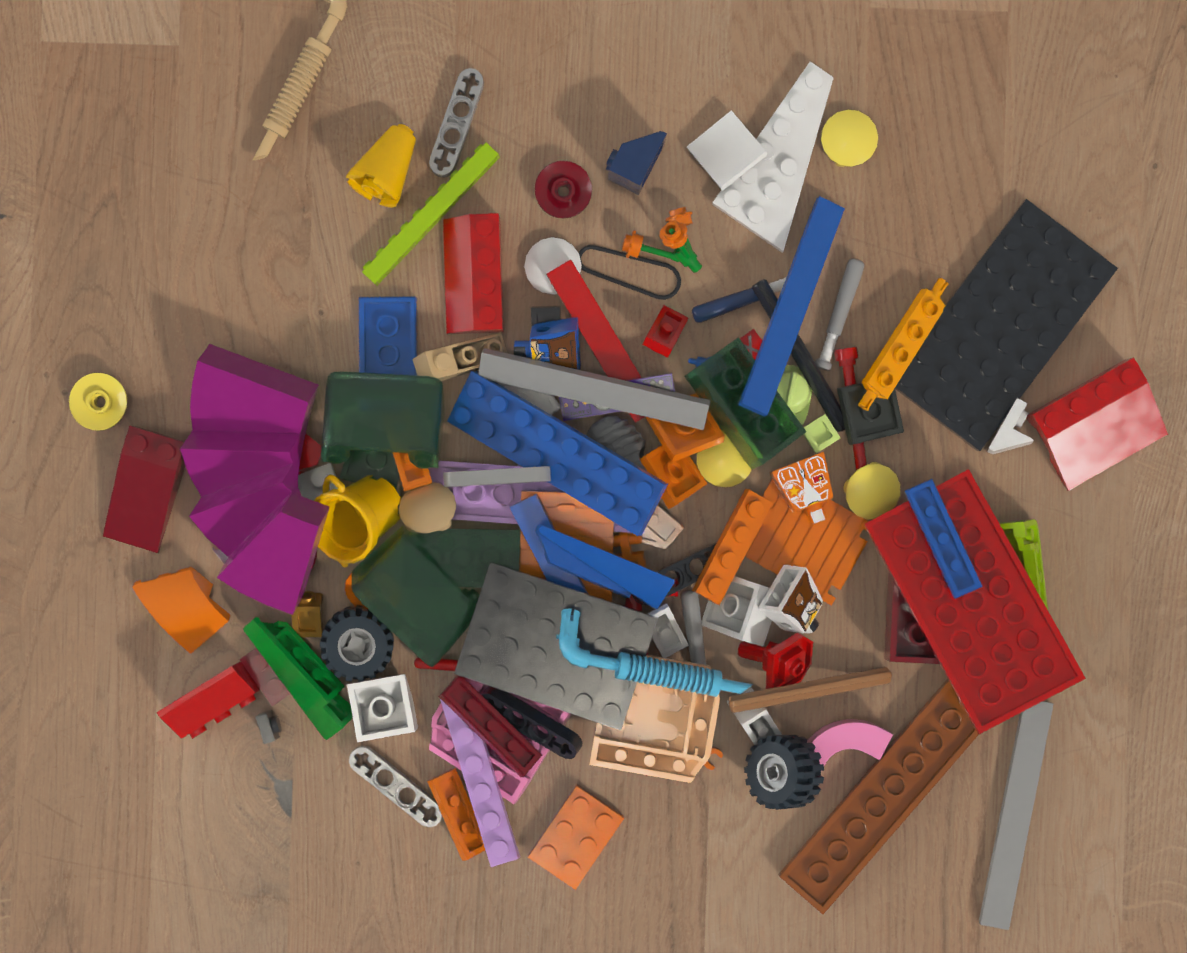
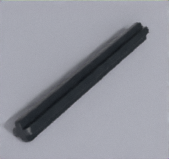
M763 279L755 283L752 289L771 319L778 299L767 280ZM798 334L791 355L835 430L841 432L845 430L841 406Z

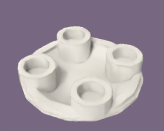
M554 237L542 239L533 245L526 255L524 268L527 279L536 290L555 295L557 292L546 274L570 259L580 273L582 265L579 253L572 244L564 239Z

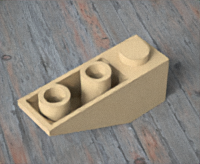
M501 332L425 351L413 358L420 385L424 386L479 370L481 353L484 348L507 353Z

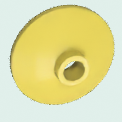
M104 373L88 374L79 379L70 392V411L74 419L83 427L97 431L106 430L115 426L123 418L127 409V394L122 384L116 378ZM103 397L106 403L100 408L97 406V400Z

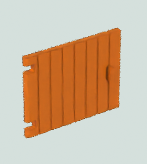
M771 479L762 497L773 504L745 557L778 575L783 565L806 567L823 601L832 606L836 598L827 592L831 585L839 590L843 587L868 542L859 536L863 529L866 530L864 524L869 521L829 499L821 502L827 519L811 524L805 509L798 512L791 511L773 479Z
M521 491V501L537 493L556 531L613 554V521L565 492ZM520 529V571L547 580ZM580 578L588 594L612 602L611 591Z

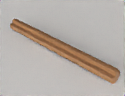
M887 667L731 695L728 704L733 713L889 684L892 674Z

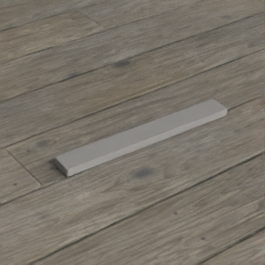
M486 348L481 353L478 375L490 381L704 430L710 400Z
M1042 701L1021 712L1019 715L979 917L980 925L1009 930L1054 705L1051 702Z

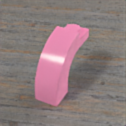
M846 719L822 727L807 740V743L815 745L814 752L820 753L822 758L819 762L825 766L832 755L845 749L860 750L880 760L893 734L868 721Z

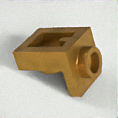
M305 591L294 614H291L292 628L300 637H322V593Z

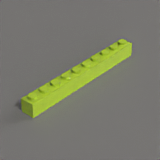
M487 142L484 145L480 144L475 149V154L463 161V167L459 171L455 170L450 175L451 179L446 184L442 183L437 189L438 193L434 197L430 196L425 201L426 205L422 209L419 208L412 215L414 218L409 223L405 222L401 226V231L398 235L394 234L388 240L389 244L376 252L375 259L373 261L369 260L363 266L364 270L362 273L376 286L381 283L500 158L499 154Z

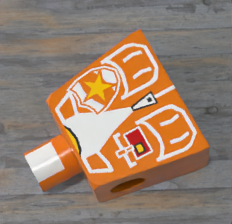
M824 452L769 472L792 512L805 509L811 524L827 519L821 502L832 499L833 492Z

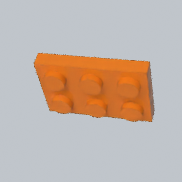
M576 785L529 853L528 858L576 890L624 820V816L579 785Z

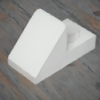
M1018 398L1016 399L987 452L996 454L1033 443L1034 440L1014 429L1015 426L1021 428L1029 414L1024 411L1027 405L1026 402Z
M667 604L648 613L658 617L652 638L663 658L689 646Z

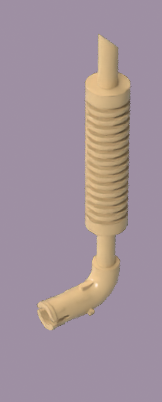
M324 0L330 3L327 11L328 17L317 38L308 37L305 43L306 47H303V52L300 53L301 58H297L299 63L295 62L294 66L296 68L293 67V73H289L291 78L286 79L288 83H284L283 86L285 88L281 89L283 93L278 94L280 99L276 98L277 104L274 103V109H270L272 114L268 113L269 119L266 118L262 125L268 131L252 160H260L267 157L278 136L286 138L289 132L287 128L290 129V123H294L292 118L296 119L297 115L295 113H299L300 110L298 108L302 107L300 103L305 102L303 98H307L308 95L306 93H309V88L313 87L311 82L315 83L316 80L314 78L318 77L317 73H320V68L324 66L322 62H326L325 58H328L332 51L326 44L337 23L342 21L345 16L347 0Z

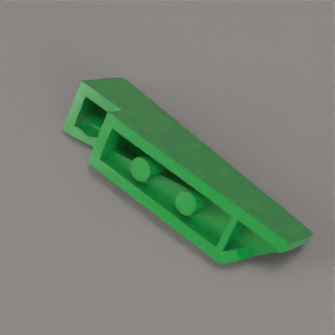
M255 617L243 628L246 635L321 736L328 740L343 729L353 718L351 705L338 694L345 686L331 670H328L323 661L287 622H262L258 617Z

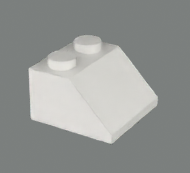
M735 576L720 605L708 600L701 621L702 626L745 642L764 646L772 620L762 613L758 607L770 587Z
M405 674L347 684L357 742L411 733L418 729L414 702Z

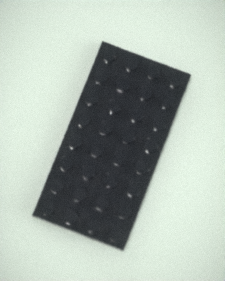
M1024 200L946 303L943 313L897 383L895 389L976 451H981L1006 418L1016 399L1021 398L1118 268L1029 200Z

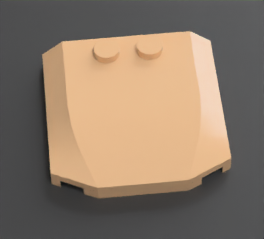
M646 655L647 658L651 657L653 660L657 658L659 660L676 662V664L693 665V667L698 666L699 668L704 667L711 670L709 665ZM644 681L643 683L637 682L622 730L597 723L589 765L691 783L711 756L720 695L713 697L707 694L686 692L684 689L681 691L679 689L667 688V686L644 684Z

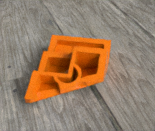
M192 567L178 570L176 573H165L159 575L157 579L145 582L139 580L132 587L140 601L159 625L190 654L223 627L231 616L209 597L213 584Z

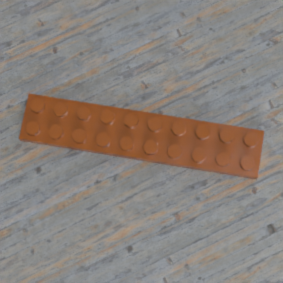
M948 679L886 749L881 759L873 764L778 874L782 880L821 914L824 915L979 735Z

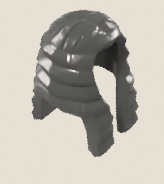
M606 416L589 428L586 436L646 470L640 460L644 456L646 440L641 437V433L636 431L634 425L628 423L627 419H621L618 416Z

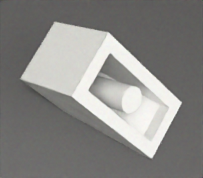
M749 687L743 693L753 692L754 690L752 687ZM765 707L734 713L754 745L758 744L757 741L761 738L782 735Z

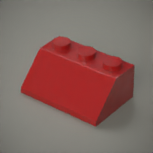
M239 662L156 713L181 739L189 734L193 739L207 730L205 724L214 719L216 723H219L232 715L229 710L239 704L242 709L255 701L254 694L260 691V689L243 664Z

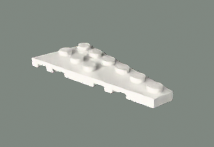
M812 62L808 63L756 139L768 155L726 189L721 190L712 203L713 206L782 253L834 78Z

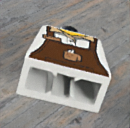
M783 565L758 608L785 631L802 634L812 633L819 626L815 616L822 606L823 599L806 567Z

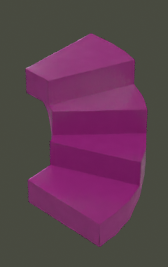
M209 344L197 360L190 399L192 432L180 448L187 472L201 496L189 517L205 537L228 557L217 576L218 579L252 599L293 615L304 595L329 511V506L301 496L298 488L301 453L319 385Z

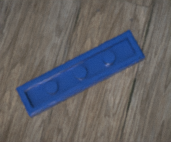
M930 479L905 490L904 493L953 598L956 599L983 587L933 480Z

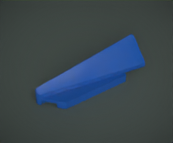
M539 525L535 529L536 535H539L545 550L544 555L548 564L625 598H630L632 594L654 609H658L675 582L672 578L544 525Z

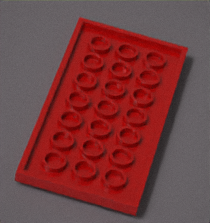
M968 469L937 485L936 488L983 587L956 599L953 598L909 501L865 523L864 526L977 733L981 734L1086 678Z

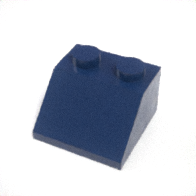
M659 131L622 143L619 150L613 149L606 163V170L609 171L608 180L639 195L665 145L667 133Z

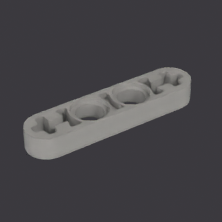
M468 68L463 70L456 81L429 160L432 172L438 177H448L456 169L484 88L483 77L476 69ZM471 76H475V81L478 83L477 86H472L469 92L470 97H474V100L458 95L459 92L465 95L467 86L463 81L464 79L469 80ZM459 102H465L470 107L469 113L464 117H458L453 112L454 106ZM449 129H455L460 133V139L455 144H448L444 140V134ZM441 145L447 150L455 151L454 155L448 152L447 162L450 166L444 167L442 171L439 170L438 164L435 163L436 160H442L444 150L439 149Z
M550 466L443 472L444 487L551 481Z
M362 745L351 752L349 756L350 767L417 822L425 827H434L440 823L443 816L436 800L375 750ZM364 752L369 755L367 761L373 766L376 760L381 763L374 770L372 776L367 773L371 767L365 763L361 766L357 764V753L360 755L364 754ZM387 769L392 773L393 781L391 784L382 785L378 781L377 774L380 770ZM409 787L415 791L416 798L413 802L405 803L400 799V791L403 788ZM421 797L425 799L422 803L425 808L430 809L432 806L436 808V819L432 817L428 820L425 819L424 815L426 812L420 807L417 812L412 809L418 804Z

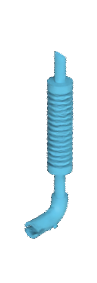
M563 609L561 611L560 634L556 635V639H559L560 650L564 658L573 665L582 668L593 666L615 670L616 679H627V681L632 680L639 683L644 681V684L667 686V688L679 689L681 691L684 689L686 692L707 694L713 697H717L720 690L741 694L753 685L722 679V671L715 669L710 670L704 667H693V665L676 664V662L659 660L657 658L653 660L651 657L636 656L635 654L630 656L629 653L620 652L617 659L590 654L589 650L579 647L580 639L577 638L580 612L574 609L573 615H571L572 609Z

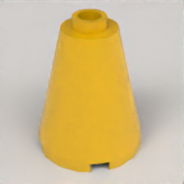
M403 124L390 126L349 170L346 178H349L347 181L349 186L370 201L374 196L381 199L379 205L391 208L396 207L400 201L416 138L413 136L414 132Z

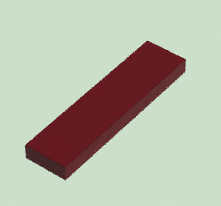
M457 675L438 696L520 777H524L542 756L464 677Z

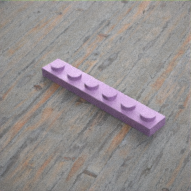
M440 699L490 867L519 859V851L486 743Z

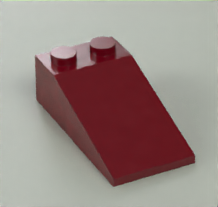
M129 425L120 454L103 537L159 553L185 469V462L180 450L185 441Z

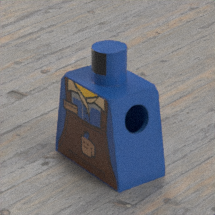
M578 317L534 324L531 328L529 341H514V355L580 370Z

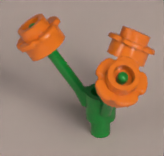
M686 207L669 211L670 217L665 219L668 223L660 230L659 237L663 240L662 243L669 248L675 249L674 252L642 244L644 236L636 234L635 230L632 232V235L626 234L622 246V251L626 252V258H629V256L638 258L641 250L680 262L684 267L688 266L693 273L698 272L702 267L701 263L696 259L697 254L692 250L688 239L687 225L693 224L691 218L693 213L691 211L687 212Z

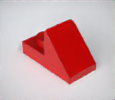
M663 305L642 345L668 358L689 318Z

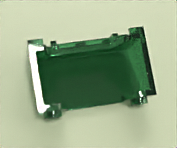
M341 371L330 373L327 377L321 444L322 462L340 464L350 458L351 450L408 453L410 462L418 468H439L445 416L442 382L430 376Z
M402 526L352 570V591L360 602L430 667H433L445 656L470 626L480 594L474 589L469 591L463 588L461 590L424 554L423 547L421 546L424 543L422 538L414 530L409 532Z

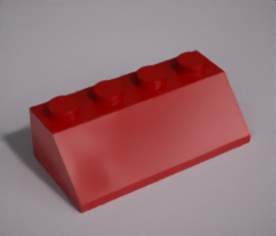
M499 213L468 214L443 219L446 333L504 332L501 220Z

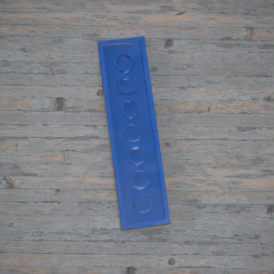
M478 371L470 372L447 422L523 468L550 466L551 481H547L548 483L636 536L642 535L668 483L500 384L478 375Z

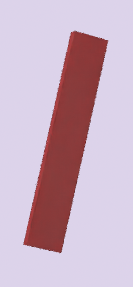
M570 259L547 273L548 279L571 317H578L579 331L606 376L620 380L642 378L572 260ZM629 413L635 423L645 417Z

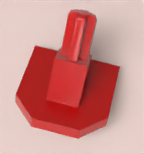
M798 632L781 643L769 641L767 647L743 641L739 644L737 654L741 658L762 663V669L766 671V689L796 684L802 681L812 664L813 641Z

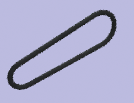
M595 245L584 246L579 251L580 260L582 254L589 249L626 257V253ZM629 256L630 259L666 267L674 272L677 278V285L673 292L663 296L588 269L581 261V269L583 271L656 299L666 300L672 298L681 287L679 272L675 267L667 263L639 256L638 258Z

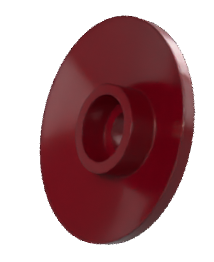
M557 161L549 164L539 173L535 182V197L539 206L544 212L555 218L566 219L580 214L587 207L592 196V184L589 175L581 166L570 161ZM567 187L569 189L568 195L560 196L558 194L559 188Z

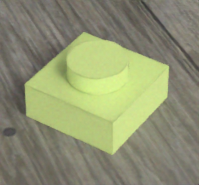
M826 414L800 429L815 454L840 439L839 434Z

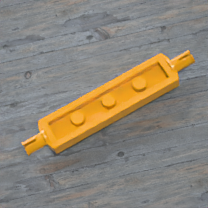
M938 278L931 290L921 289L869 369L862 380L866 393L858 403V406L863 410L868 411L876 398H889L943 313L946 305L943 304L940 296L949 285L946 280Z

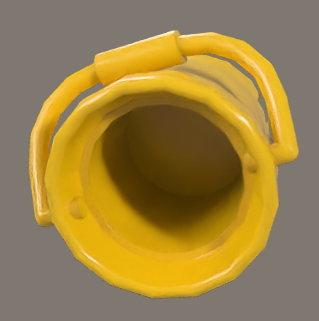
M330 474L324 479L322 493L314 499L316 502L329 506L318 548L329 558L338 561L344 568L348 567L349 563L354 564L366 558L377 544V541L390 528L396 525L400 519L398 505H400L401 498L395 487L386 479L379 478L375 480L371 478L372 476L367 475L345 487L338 477ZM331 482H332L338 489H332V490H330V484H331Z

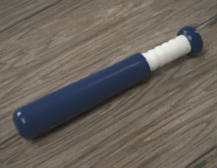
M786 277L769 284L774 293L782 290ZM749 288L697 305L692 308V316L695 322L702 323L757 302L759 299L753 289Z

